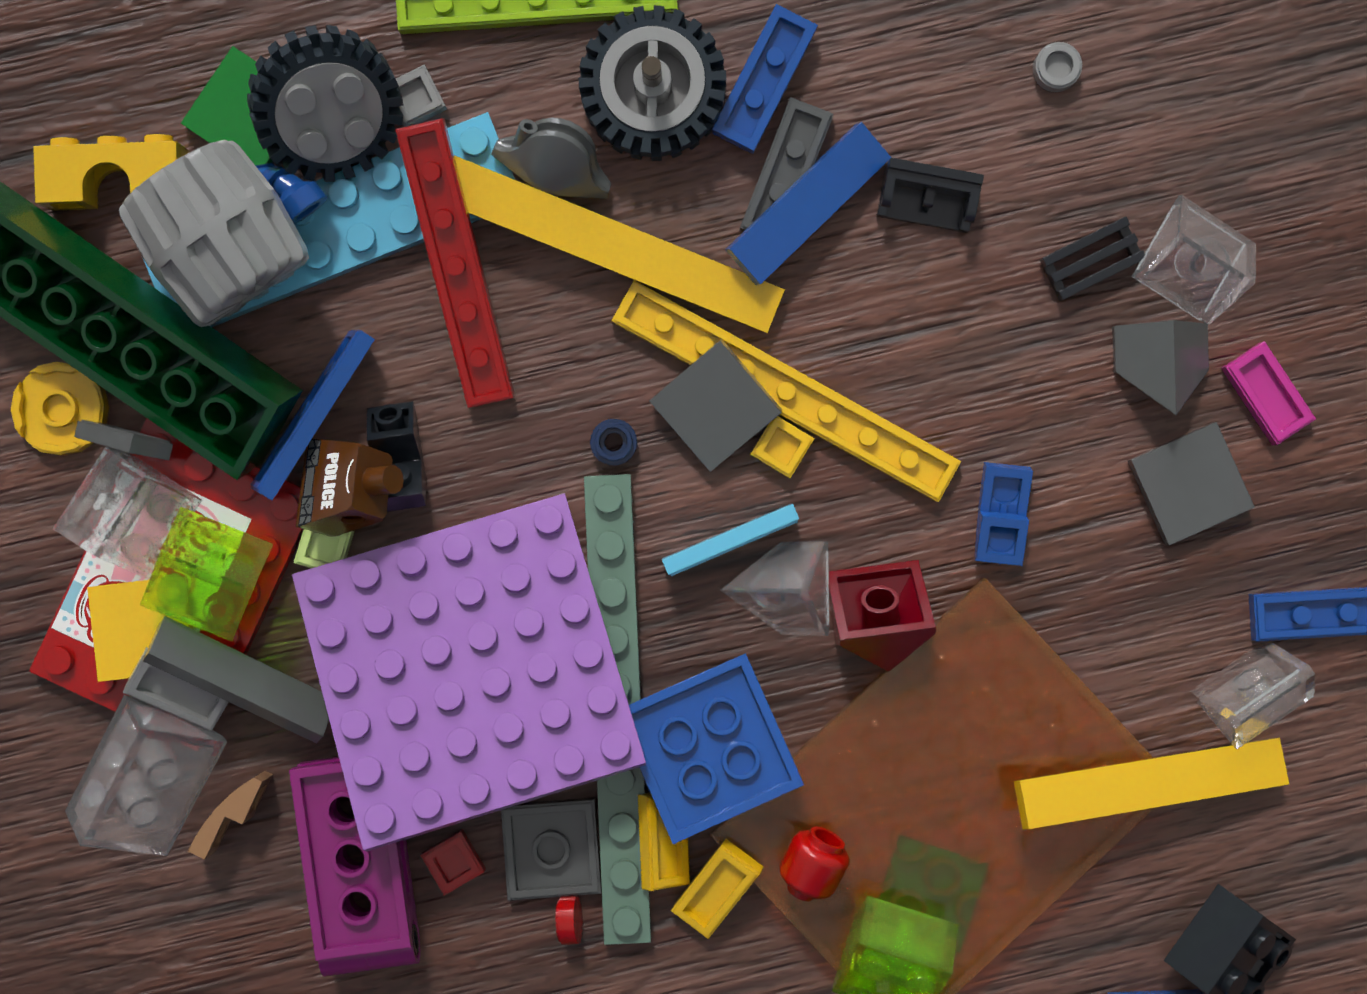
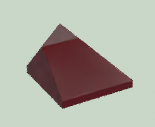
M919 560L826 572L835 644L890 672L936 634V625Z

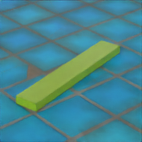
M396 0L397 24L400 34L614 20V16L622 11L625 16L634 14L633 8L643 6L644 11H654V5L664 6L665 12L673 14L674 9L678 10L677 0Z

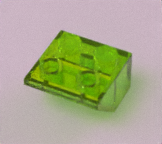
M180 507L161 548L140 606L232 642L268 560L273 544Z
M867 895L853 920L835 976L832 992L838 994H940L953 973L959 924Z

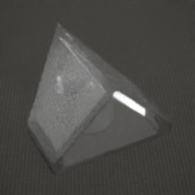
M828 541L780 542L724 586L721 591L782 635L828 636Z

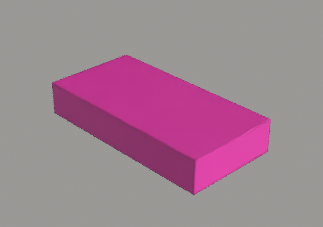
M1265 341L1258 343L1221 368L1271 445L1280 444L1316 420Z

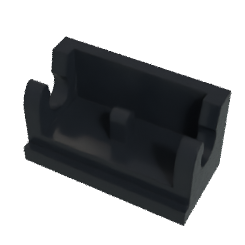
M890 158L885 166L876 217L968 233L971 223L975 221L984 175Z

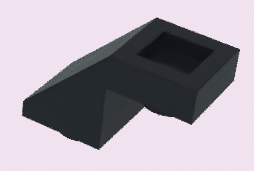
M413 401L367 408L368 446L390 454L393 460L392 465H396L401 470L404 479L400 492L389 494L387 512L426 506L425 468Z

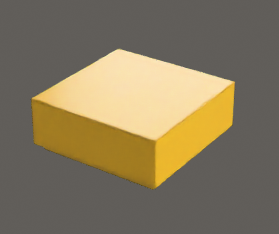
M777 416L768 424L750 455L790 479L815 438Z

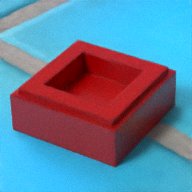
M463 829L422 852L420 855L444 896L486 870Z

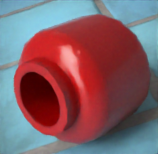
M812 827L811 830L797 832L793 837L779 865L782 879L787 884V890L797 899L810 902L813 899L823 900L832 897L850 863L848 853L844 849L845 843L837 834L822 827Z

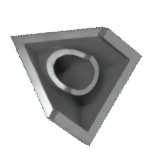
M1168 320L1112 327L1113 372L1119 374L1163 407L1177 415L1209 371L1208 323Z

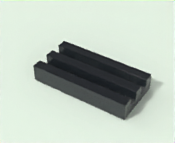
M1126 216L1039 260L1059 301L1147 258L1144 251H1140L1137 245L1138 239L1135 233H1131L1128 227L1130 223ZM1118 231L1121 240L1059 271L1056 270L1053 263ZM1124 248L1127 249L1129 257L1065 288L1062 279Z

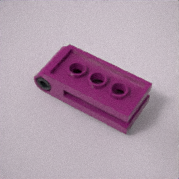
M339 757L300 762L297 764V767L289 770L315 960L318 961L322 976L419 964L421 956L420 935L406 840L367 852L363 851L354 816L346 814L340 806V797L349 798ZM352 844L359 847L364 854V861L357 862L351 859L347 854L346 845ZM353 892L365 894L370 900L371 908H363L357 905L353 899Z

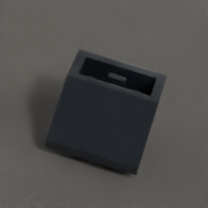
M1218 884L1164 961L1206 994H1264V984L1274 970L1281 969L1287 963L1292 953L1291 946L1296 939Z

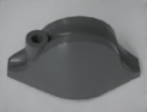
M544 118L533 122L532 120L524 119L519 123L516 135L498 139L492 150V156L525 182L541 191L566 197L607 199L611 182L599 166L596 158L595 144L583 128L571 121L561 118Z

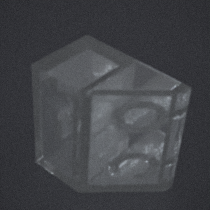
M105 447L53 527V530L98 558L146 579H152L202 502V499L131 453Z

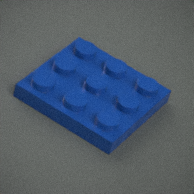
M746 653L629 705L646 761V765L639 768L672 844L804 785Z

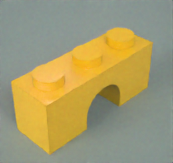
M165 134L145 135L144 142L127 143L125 137L100 136L97 138V144H80V140L75 138L50 139V145L33 146L35 203L52 211L98 209V188L107 175L116 171H125L129 178L131 193L150 176L189 153V150L177 141H173V136Z

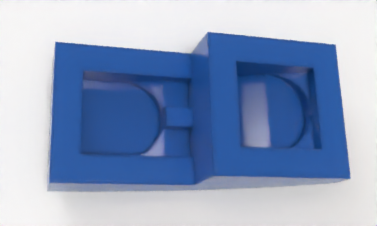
M984 462L976 528V561L1023 566L1029 527L1027 509L1033 476L1031 467Z

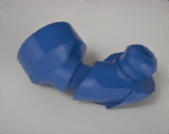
M273 163L255 165L280 197L294 224L315 212L328 198L316 181H303L296 175L285 171V168L275 166Z

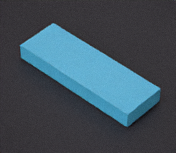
M788 504L664 557L662 562L668 575H676L798 522L799 516L794 505Z

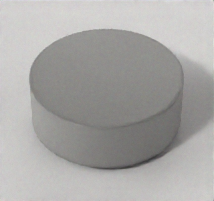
M1054 42L1046 45L1033 62L1034 79L1040 87L1047 91L1062 92L1067 90L1077 81L1082 71V59L1079 52L1073 46L1064 42Z

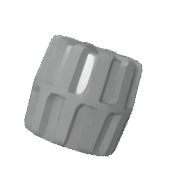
M225 139L212 142L178 158L136 187L119 208L122 222L154 276L166 288L188 317L200 327L215 324L222 318L229 317L238 312L250 300L261 298L269 293L270 287L294 275V271L304 266L309 259L307 247L280 197L246 153L234 141H227Z

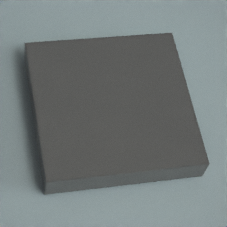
M722 339L649 401L710 472L782 413L781 407Z
M1217 422L1207 424L1127 460L1165 545L1170 546L1255 508Z
M595 797L528 802L501 810L508 901L601 894L602 885Z

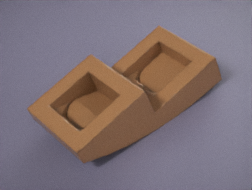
M263 771L232 792L208 817L187 852L204 860L216 852L231 820L244 824L254 816L273 774Z

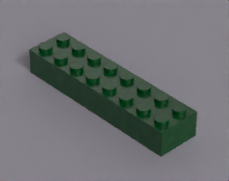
M0 181V317L234 479L239 480L262 464L303 390L211 326L200 327L195 324L179 304Z

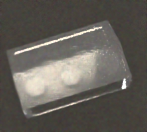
M124 695L65 810L79 845L167 856L227 744L226 739L214 730L211 732L132 696Z

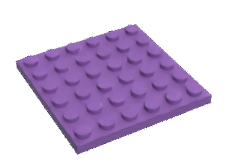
M565 493L292 574L363 851L374 850L646 765Z

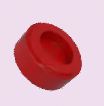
M578 896L560 897L556 904V933L558 941L562 945L580 944L582 939V907Z

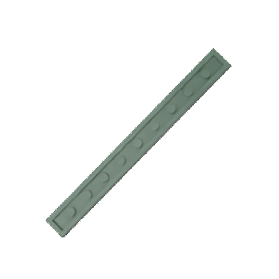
M631 474L584 476L588 572L628 705L641 700ZM635 768L597 780L604 945L651 943L649 891L642 889L638 815V795L645 794V782L640 768Z

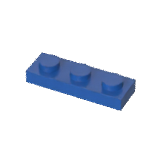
M778 4L775 5L712 129V134L754 154L817 30V24Z

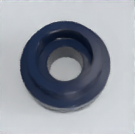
M620 419L602 421L592 432L590 438L591 450L602 463L612 466L621 465L630 460L636 451L637 437L635 431L628 423ZM616 433L622 437L623 445L618 451H610L606 448L605 440L608 435Z

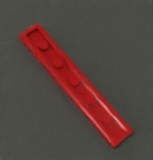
M445 118L395 129L467 407L472 408L512 399L515 394Z

